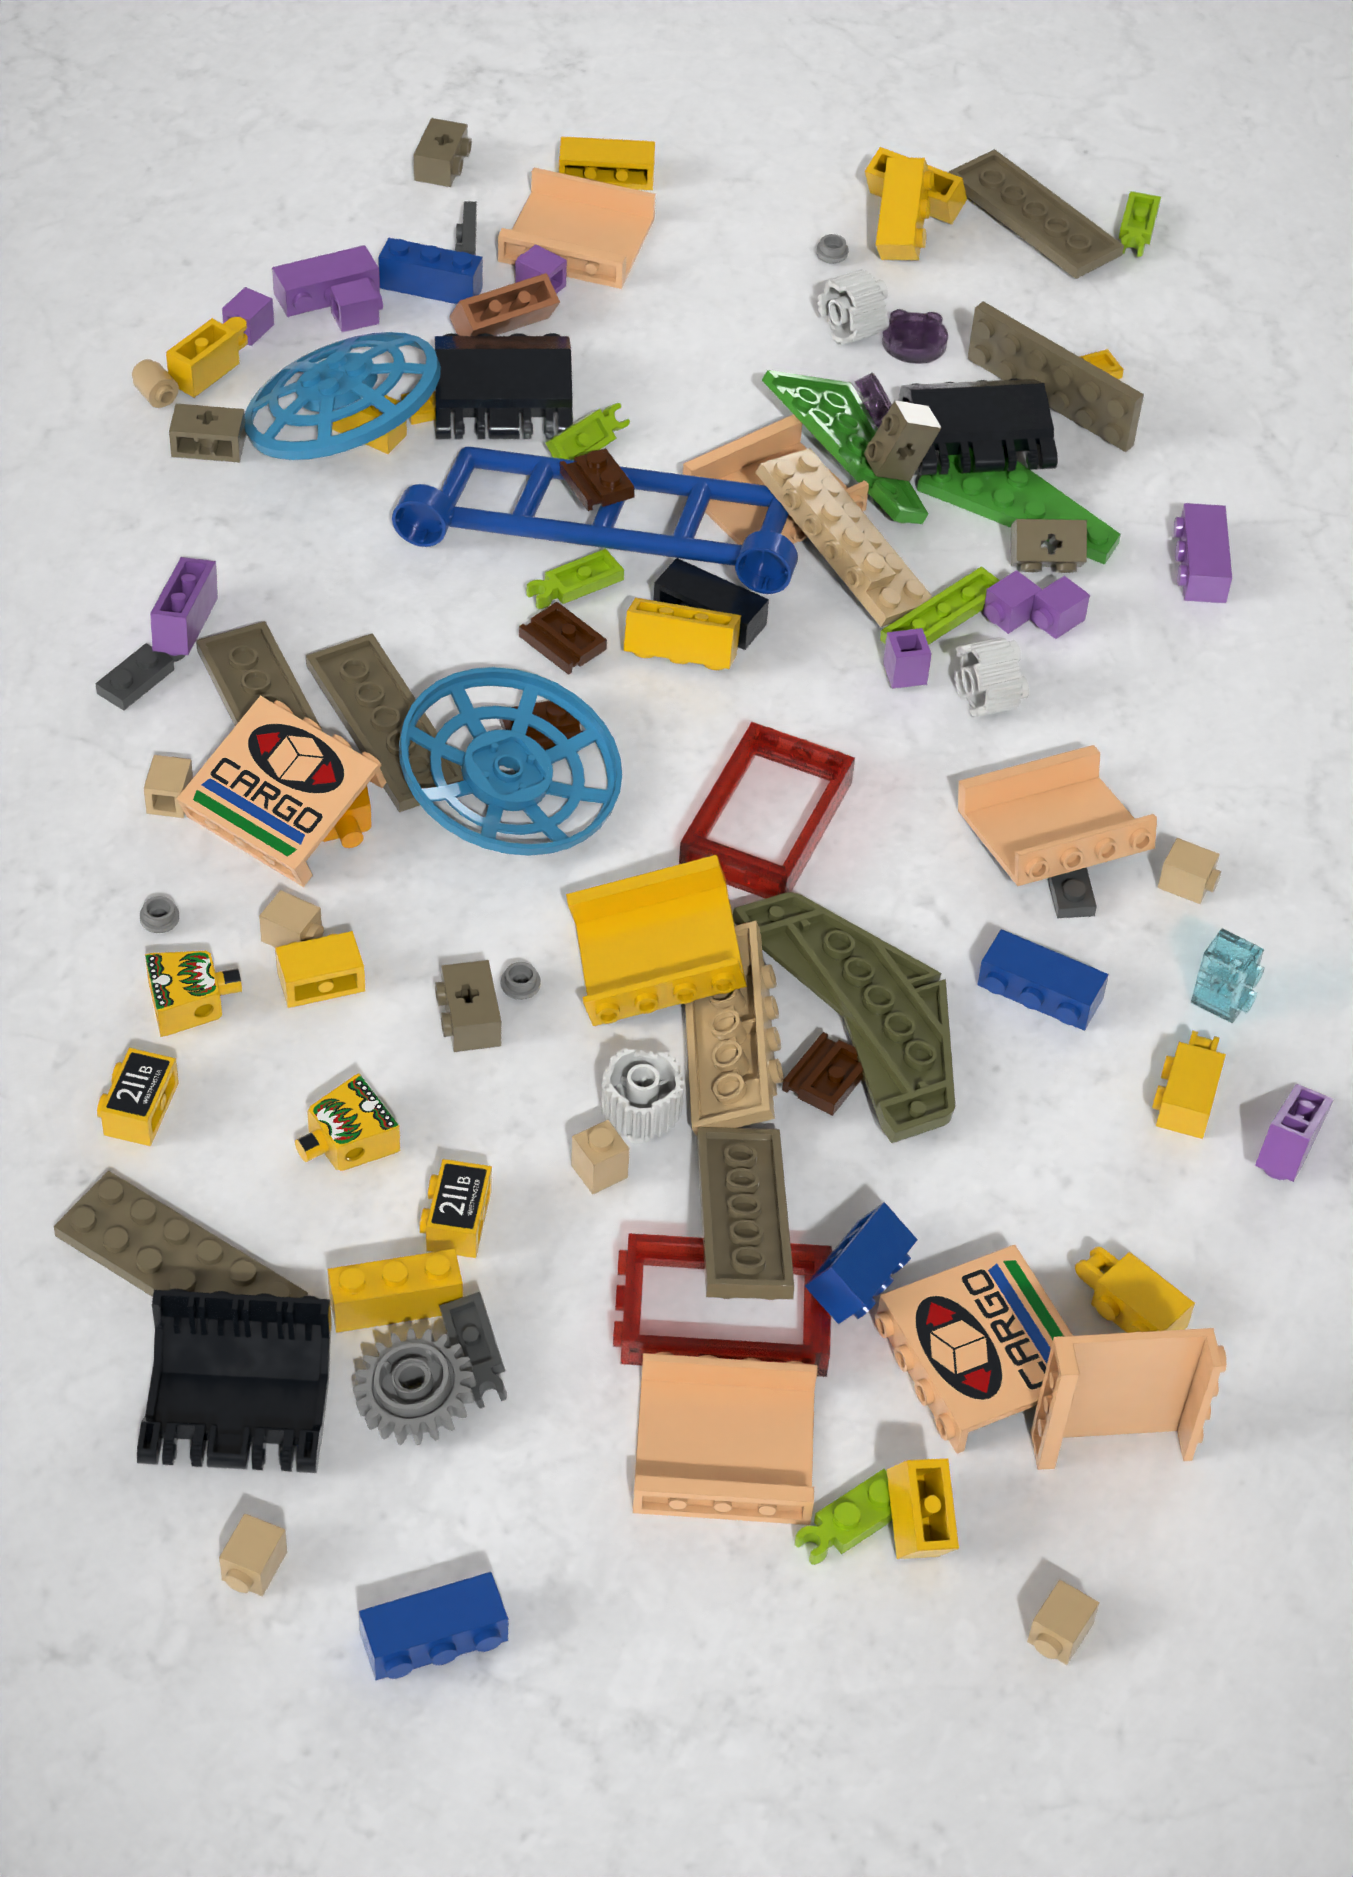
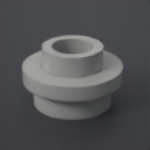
M836 234L822 237L816 249L817 256L830 264H836L845 260L849 252L846 240Z
M156 896L148 899L140 911L141 925L152 933L168 932L179 922V910L167 897Z
M513 963L502 974L501 988L511 998L528 999L537 994L540 989V976L529 963Z

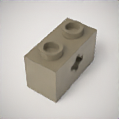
M436 118L430 119L414 153V181L446 187L452 186L456 175L460 176L462 173L464 157H469L471 152L472 139L468 138V124Z
M894 400L864 452V456L875 476L910 481L941 430V426L929 406Z
M176 404L169 428L171 457L240 463L246 438L244 409Z
M1016 519L1011 524V566H1021V572H1041L1042 567H1056V572L1073 573L1077 572V567H1081L1087 562V520ZM1047 539L1051 546H1056V549L1048 554L1047 548L1041 547Z
M489 960L441 965L442 982H435L437 1005H445L446 1013H441L442 1032L444 1037L451 1036L453 1052L501 1046V1017Z

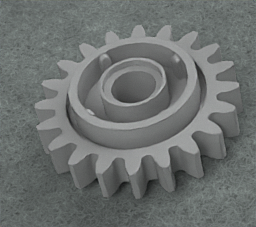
M409 1329L406 1341H401L393 1333L391 1334L392 1346L387 1348L384 1344L377 1342L375 1346L379 1356L364 1355L363 1360L367 1370L361 1369L355 1372L359 1385L354 1386L353 1391L358 1401L356 1405L360 1416H365V1421L370 1430L378 1427L380 1436L384 1440L394 1432L399 1445L404 1443L409 1434L413 1435L416 1445H421L423 1433L428 1432L435 1441L439 1440L438 1427L444 1426L446 1429L454 1431L455 1427L451 1417L466 1418L467 1413L463 1403H474L475 1399L470 1388L476 1386V1380L473 1372H471L473 1368L470 1358L464 1357L462 1346L459 1343L451 1346L447 1334L442 1335L435 1342L431 1329L425 1331L422 1339H417L414 1330ZM413 1384H422L420 1387L416 1389H408Z

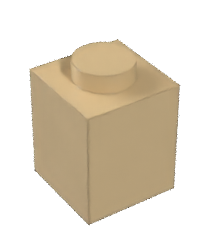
M160 755L153 756L144 785L146 814L184 818L185 813L176 798L193 779L191 759Z
M1176 838L1163 863L1158 888L1201 904L1207 890L1214 892L1219 882L1222 871L1217 870L1216 867L1220 854Z
M282 890L278 892L259 916L261 941L273 947L321 938L324 933L321 921V908Z
M606 1120L572 1136L571 1166L593 1195L628 1178L630 1148L609 1120Z
M244 1513L219 1557L222 1580L238 1592L247 1593L250 1591L263 1596L287 1554L285 1529Z
M1059 1580L1033 1619L1027 1642L1034 1645L1035 1649L1049 1659H1057L1067 1665L1093 1626L1100 1602Z

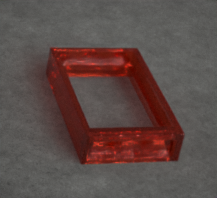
M751 722L680 842L679 864L717 855L726 884L765 899L792 892L852 784L855 757ZM756 755L830 781L782 866L707 839Z
M629 1233L628 1250H619L617 1275L626 1276L625 1285H617L615 1311H624L623 1321H614L613 1347H621L620 1364L642 1366L643 1353L656 1354L668 1352L677 1356L699 1357L702 1355H712L721 1359L742 1360L745 1358H756L761 1361L781 1363L799 1361L804 1364L817 1365V1376L827 1377L830 1358L831 1315L808 1291L805 1284L832 1253V1246L790 1243L793 1275H804L803 1344L640 1335L644 1265L704 1269L703 1238Z

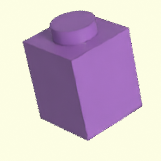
M537 244L517 258L515 262L516 282L547 273L556 294L566 286V259Z
M368 278L330 286L331 313L341 332L379 324V310L383 309V301L379 290L373 289Z
M244 287L222 308L223 323L232 317L244 318L247 322V329L244 331L248 336L247 345L252 346L274 325L273 299Z
M1016 570L987 589L983 615L990 622L996 624L1009 634L1030 620L1034 596L1042 589Z
M1063 576L1035 594L1030 620L1040 629H1043L1053 638L1057 639L1085 621L1090 594L1066 576Z
M922 628L887 632L883 665L892 689L927 685L932 653Z

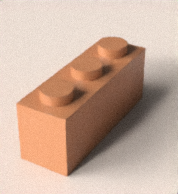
M547 273L460 300L449 318L456 333L460 336H477L482 333L496 336L548 319L560 304V300Z

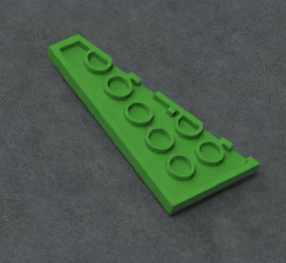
M773 370L766 371L762 381L858 483L865 480L869 484L868 494L894 521L903 524L924 523L928 512L911 483L904 480L875 476L865 458L864 452L868 443L877 432L878 427L851 382Z
M948 455L950 461L948 474H939L937 467L936 475H923L918 480L917 491L1008 527H1011V524L1016 519L1087 520V558L1104 565L1119 544L1121 535L1119 532L1018 461L1015 471H1007L1005 467L1004 471L973 473L971 468L970 473H961L957 455Z

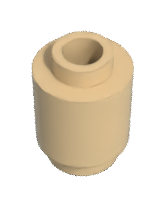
M146 359L137 363L133 368L132 378L134 386L153 407L162 408L175 400L179 392V386L160 363Z

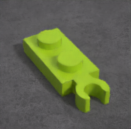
M1130 191L1118 238L1121 239V243L1124 245L1123 254H1125L1127 248L1131 247L1137 249V257H1141L1144 253L1145 244L1150 245L1160 206V196Z
M621 404L610 405L603 412L601 409H597L545 442L553 458L574 460L575 457L600 450L617 439L613 431L626 428L630 424L629 418L618 422L615 418V411L622 407Z
M605 548L545 572V581L533 580L527 584L526 595L528 598L537 595V609L548 607L552 600L556 598L562 604L623 581L624 569Z
M882 1469L815 1513L814 1523L817 1526H806L797 1532L795 1537V1546L797 1548L807 1542H813L818 1546L810 1552L809 1562L812 1565L822 1562L827 1556L828 1549L833 1545L843 1554L892 1522L887 1471Z

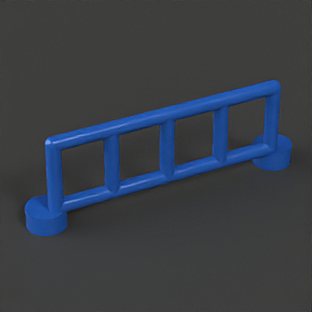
M464 447L460 450L440 490L425 484L408 487L403 492L392 514V523L396 532L404 540L416 546L430 547L437 545L443 540L449 527L718 563L735 566L739 580L749 589L762 594H775L784 590L791 581L798 561V553L795 546L787 537L781 534L789 513L766 485L620 466L634 485L635 490L688 496L673 535L614 528L626 500L605 507L600 505L592 525L534 517L551 480H565L560 473V462L565 461L569 464L573 463L574 460L477 447ZM474 468L530 476L512 514L456 506ZM710 499L769 507L760 531L750 534L744 540L743 545L694 539Z

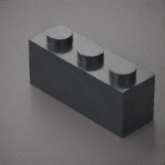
M676 558L654 582L653 601L741 615L738 647L743 650L748 648L767 625L769 599L681 559Z

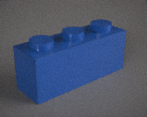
M388 237L378 257L380 289L458 304L460 300L479 295L483 288L482 256Z
M1001 929L982 959L977 985L991 993L1004 996L1023 1004L1029 1009L1037 1010L1058 1019L1064 1024L1072 1025L1085 1031L1104 998L1109 974Z
M883 1202L855 1223L805 1284V1287L838 1324L852 1315L859 1319L876 1304L873 1296L881 1294L894 1281L890 1274H895L909 1262L911 1257L907 1253L918 1239L890 1207Z
M492 1572L359 1611L360 1635L376 1681L386 1677L390 1679L401 1678L408 1675L413 1669L429 1664L444 1665L453 1661L459 1655L476 1650L479 1652L490 1651L498 1647L502 1642L508 1641V1616Z

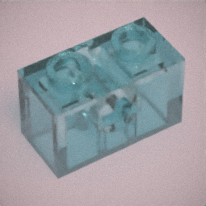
M1221 928L1203 954L1191 1003L1232 1024L1241 1011L1248 1013L1257 997V992L1253 988L1257 986L1264 973L1265 967L1260 965L1264 949Z

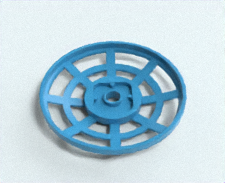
M397 332L354 336L316 349L284 367L257 391L245 411V432L254 448L261 453L287 460L326 457L367 444L401 425L428 401L437 387L441 372V366L435 349L418 336ZM409 345L423 350L426 356V364L405 363L404 355L398 347ZM374 347L363 353H350L351 349ZM385 352H389L393 356V363L374 364L372 358ZM303 372L297 382L284 386L293 375ZM390 373L378 388L372 389L377 381L378 374ZM403 373L423 374L414 389L398 404L394 405L384 397L398 383ZM296 392L298 398L283 410L279 405V398ZM269 404L270 412L276 420L262 434L254 426L253 421L257 411ZM371 405L383 413L357 428L332 436V424L334 421L354 415ZM302 407L310 411L319 412L316 415H296ZM285 424L292 426L318 425V439L290 442L274 438Z
M491 667L475 668L449 675L436 681L420 694L411 705L401 729L399 760L404 779L414 798L427 814L442 827L461 839L484 849L526 856L551 854L569 849L587 840L603 826L611 815L620 793L622 782L621 757L615 740L606 724L576 694L558 683L536 674L516 669ZM499 686L523 690L518 709L503 706L473 708L465 689ZM451 694L460 714L446 722L435 738L415 727L418 720L430 706ZM537 696L548 699L565 709L586 730L567 739L552 724L532 714ZM505 719L514 721L511 730H492L487 732L480 720ZM465 725L474 738L467 747L466 753L445 744L454 732ZM528 726L553 740L552 742L556 746L545 751L535 740L526 736ZM410 740L431 752L430 770L436 787L421 789L410 766ZM596 742L606 766L607 790L584 787V769L577 752ZM441 757L462 766L464 781L447 785L442 772ZM566 758L571 770L572 785L552 781L553 763ZM499 766L514 769L516 774H505L499 769ZM473 794L480 801L489 805L485 818L468 809L457 798ZM546 794L567 798L568 801L563 808L550 818L537 805ZM446 800L461 816L481 826V834L469 830L452 820L435 806L433 802ZM580 801L603 803L599 814L583 831L568 837L557 827V825L571 816ZM503 810H523L532 820L533 824L500 823ZM497 832L515 835L543 832L552 842L539 844L509 843L497 840L496 835Z

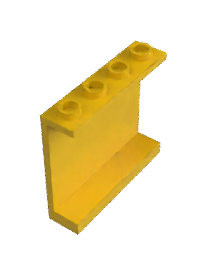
M717 855L566 894L568 907L576 924L587 996L582 997L583 1004L593 1026L613 1023L620 1019L652 1013L666 1007L687 1004L697 999L717 994H726L733 990L747 987L726 879Z

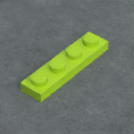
M981 566L882 629L880 641L886 645L887 632L922 628L928 645L982 611L984 609L987 589L1000 580Z

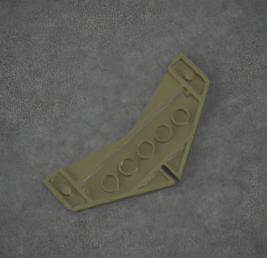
M783 893L734 908V923L740 925L756 921L760 927L762 950L844 1018L852 1045L858 1054V1062H861L863 1068L862 1074L880 1127L891 1143L945 1126L951 1121L955 1109L947 988L946 979L940 980L942 973L798 893Z

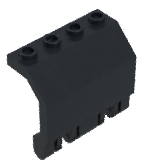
M454 333L435 336V352L441 366L440 379L435 389L436 439H451V413H455V439H463L465 434L463 417H477L476 435L478 439H485V413H489L490 439H520L519 413H523L524 439L532 438L533 423L531 422V417H545L544 434L546 439L554 437L553 413H557V434L573 425L572 363L569 336H560L555 333L543 336H527L521 333L510 336H493L488 333L478 334L477 336H460Z
M1014 378L998 381L979 380L976 382L901 385L898 401L929 406L941 426V430L918 467L921 476L936 475L937 467L939 474H948L950 468L948 455H957L961 473H970L971 468L973 473L1004 471L1005 467L1007 471H1015L1017 466L1015 452L1024 451L1029 470L1037 469L1038 465L1040 469L1057 468L1058 456L1054 440V426L1045 383L1035 379Z
M178 1288L154 1290L152 1299L155 1326L154 1363L146 1414L141 1421L137 1445V1463L158 1465L162 1438H164L162 1463L163 1465H174V1460L177 1457L178 1439H193V1445L190 1448L191 1465L194 1467H203L206 1443L209 1440L207 1467L247 1469L251 1443H253L252 1470H263V1465L266 1463V1445L282 1444L279 1456L281 1471H292L295 1445H298L296 1471L317 1473L329 1386L332 1327L330 1299H319L314 1296H302L300 1298L277 1297L267 1293L241 1295L231 1294L226 1291H215L213 1293L188 1292Z

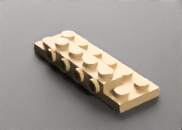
M811 448L762 462L755 473L783 505L785 510L880 627L895 622L932 598V595L913 574L903 559L890 546Z
M756 921L735 926L747 987L736 989L726 994H717L697 999L685 1004L692 1130L696 1136L698 1127L738 1128L775 1119L773 1096L777 1095V1083H782L784 1080L781 1063L778 1058H774V1052L781 1050L779 1032L776 1027H772V1020L779 1018V1011L775 997L773 995L770 996L769 989L775 988L777 983L771 964L765 965L763 961L760 927Z

